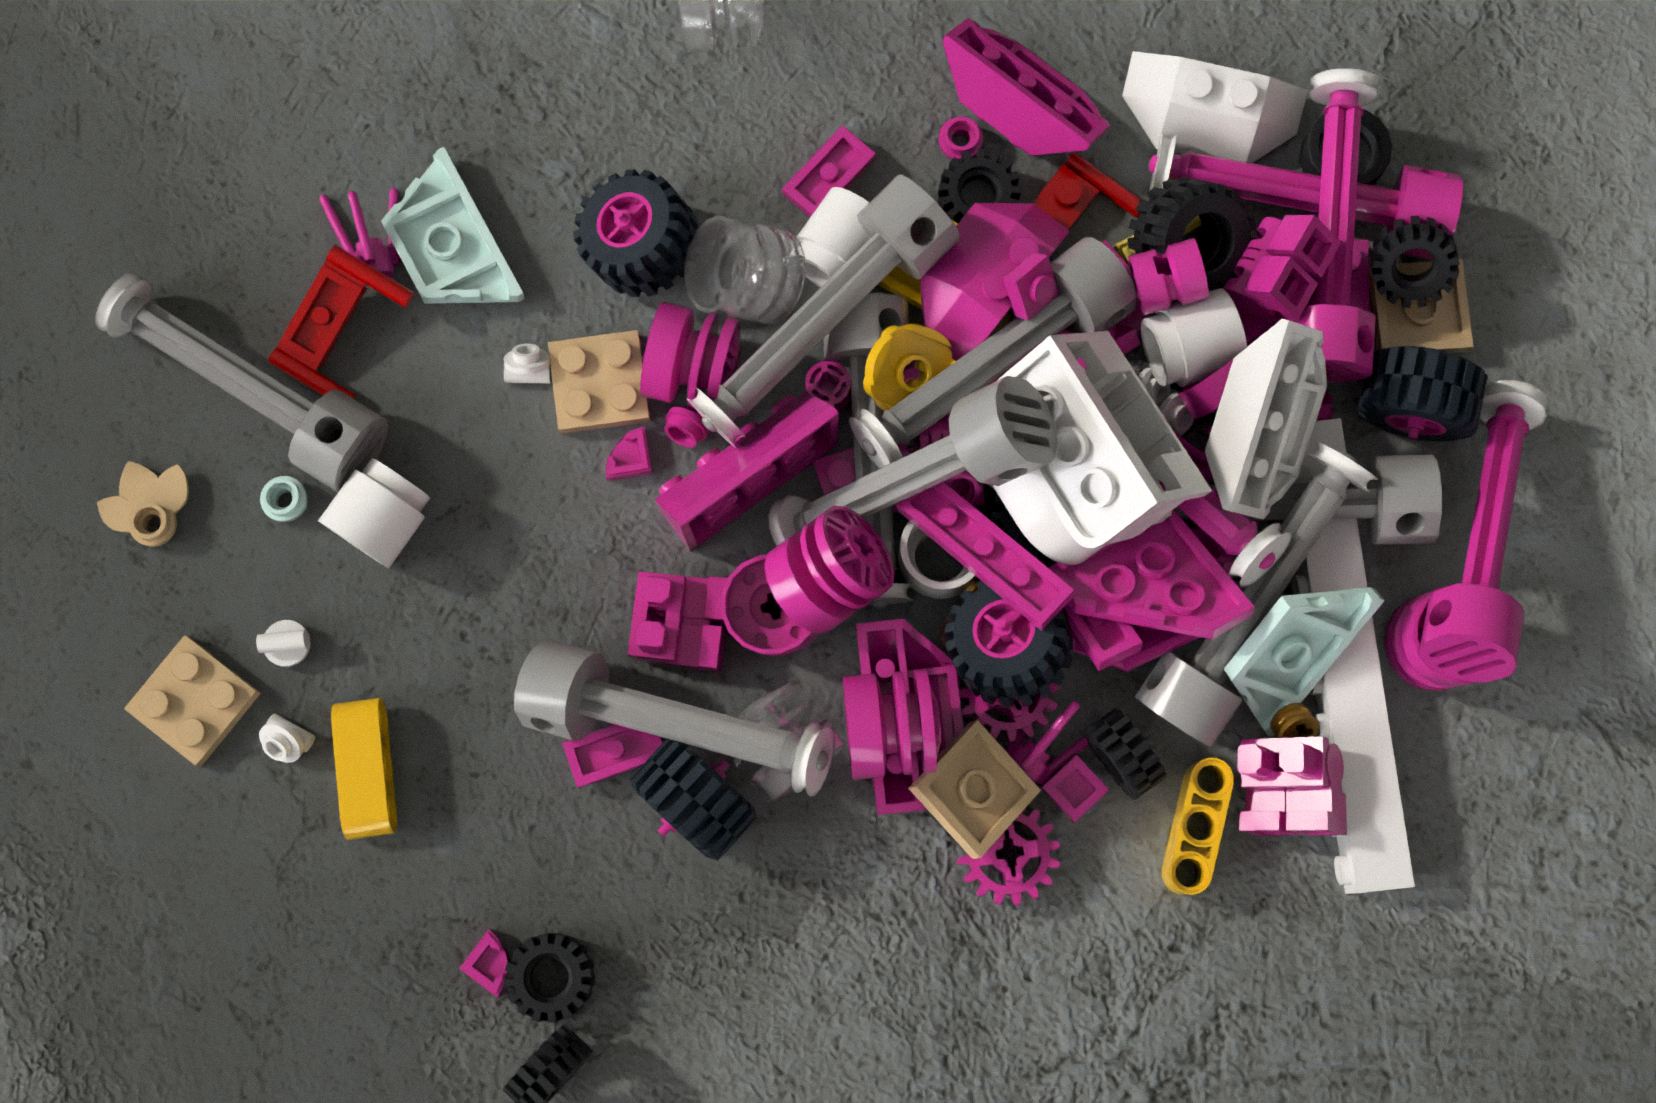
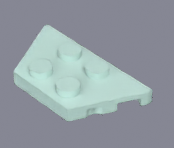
M444 147L438 149L433 155V163L421 178L418 179L416 177L405 190V196L402 201L394 204L381 220L424 304L520 302L524 300L525 297L446 149Z
M1364 587L1281 596L1226 665L1224 671L1268 736L1274 737L1275 735L1270 729V722L1274 714L1288 704L1301 703L1385 601L1376 589Z

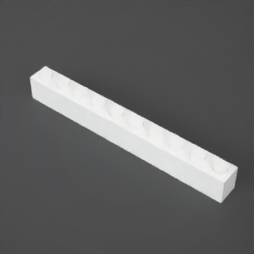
M1341 418L1315 422L1299 476L1294 483H1309L1311 481L1310 477L1321 474L1325 467L1308 455H1314L1318 452L1319 445L1316 442L1327 445L1339 453H1346ZM1357 518L1330 520L1296 571L1297 575L1292 577L1293 595L1368 587ZM1371 617L1309 693L1316 697L1318 714H1314L1313 717L1319 723L1317 737H1326L1329 739V744H1336L1343 758L1342 793L1346 794L1347 835L1332 837H1337L1340 855L1335 856L1334 859L1335 875L1339 885H1344L1345 894L1415 887L1374 624Z

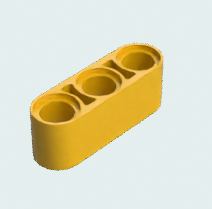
M380 697L335 703L331 708V725L343 835L346 840L395 834L397 830V809L388 717L384 700Z
M1209 757L1191 764L1183 776L1162 865L1163 882L1170 891L1176 894L1195 895L1201 893L1209 886L1212 880L1234 785V775L1231 768L1225 761L1218 758ZM1203 767L1212 769L1218 776L1219 784L1213 793H1207L1199 787L1197 779L1199 771ZM1193 813L1202 815L1207 821L1208 832L1202 840H1197L1188 833L1187 821ZM1184 859L1191 861L1197 869V879L1189 887L1181 885L1176 877V868Z

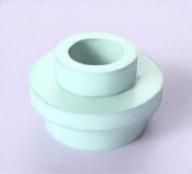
M279 476L273 478L264 486L260 495V503L264 513L271 519L278 522H290L300 517L305 511L308 503V494L303 484L297 479L290 476ZM284 493H291L292 502L290 505L280 507L278 504L279 497Z

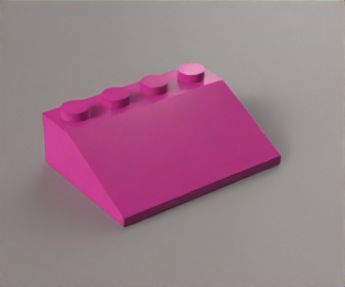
M806 391L797 398L792 394L788 395L771 409L773 415L759 425L756 421H753L741 428L740 430L745 437L738 436L734 442L735 447L730 445L723 451H720L719 448L709 451L697 461L698 469L684 479L681 475H677L660 487L659 493L661 495L654 499L657 507L690 552L813 464V460L823 457L838 446L839 413L833 405Z

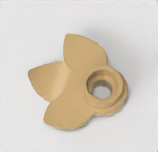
M128 461L120 478L119 496H111L98 501L99 514L103 522L112 530L131 533L137 542L148 547L161 546L168 542L176 531V514L188 500V479L184 470L177 464L165 470L158 477L148 468ZM159 517L161 520L159 529L149 532V521Z

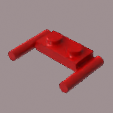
M1074 151L1065 165L1059 168L1032 204L1038 206L1070 231L1099 193L1106 196L1135 218L1140 214L1136 207L1142 200Z
M334 245L328 252L325 263L322 265L281 337L278 346L270 354L268 363L322 396L329 391L338 389L356 399V394L317 370L319 367L324 366L367 291L366 285L404 308L410 305L415 292L338 245Z

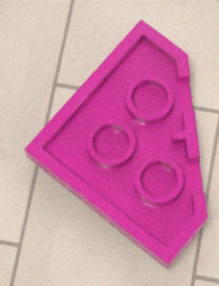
M1174 509L1172 510V515L1163 522L1151 525L1134 538L1105 545L1080 564L1065 565L1057 562L1048 567L1074 589V597L1067 603L1071 610L1076 614L1214 639L1252 617L1255 608Z

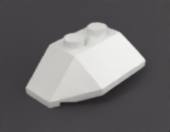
M1133 51L1122 98L1131 109L1155 149H1158L1163 131V135L1168 139L1173 138L1177 133L1175 154L1182 155L1192 150L1193 153L1253 163L1297 135L1308 90L1266 75L1179 56Z
M1281 319L1234 357L1205 449L1223 509L1264 520L1270 512V507L1280 500L1297 480L1327 388L1325 357L1321 345L1324 343L1323 331Z

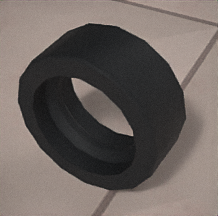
M1363 109L1364 114L1361 116L1360 137L1363 138L1370 148L1371 163L1364 172L1358 175L1357 183L1375 185L1390 163L1393 146L1389 131L1377 116ZM1324 115L1316 120L1302 142L1299 159L1303 173L1321 176L1322 158L1320 144L1324 138Z

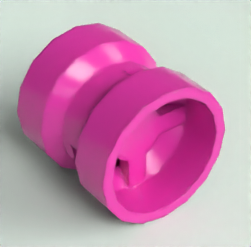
M830 360L821 361L813 365L808 371L805 378L806 392L833 405L838 413L842 412L848 406L851 398V377L847 369L840 363Z

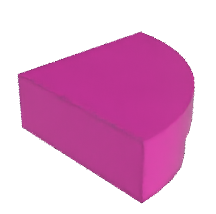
M645 426L628 432L614 447L606 463L607 481L653 474Z
M488 929L459 968L496 997H500L504 991V979H507L508 971H505L507 962H509V956L501 938L492 929Z

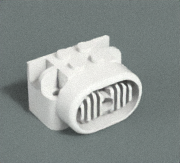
M1109 331L1050 335L999 378L1012 376L1027 380L1045 400L1056 425L1058 441L1056 454L1047 465L1001 486L992 485L1024 536L1048 558L1065 565L1080 564L1105 545L1134 538L1151 525L1163 522L1172 515V510L1185 500L1202 497L1212 491ZM1078 358L1085 361L1086 370L1078 363ZM1160 481L1164 484V486H1165V491L1163 490V488H1162L1161 485L1159 484Z

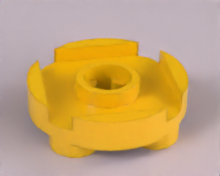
M918 324L894 325L886 328L873 345L866 361L865 377L863 380L865 392L872 397L876 405L883 411L891 409L956 362L952 359V353L948 347H951L950 343L938 331ZM912 360H916L915 368L920 370L919 377L917 379L910 378L906 384L904 382L905 376L903 375L904 368Z

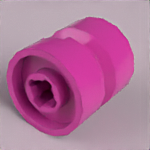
M1194 238L1168 245L1165 254L1160 255L1155 249L1128 256L1133 283L1143 315L1169 309L1172 300L1177 299L1184 305L1209 298L1206 273L1198 245Z

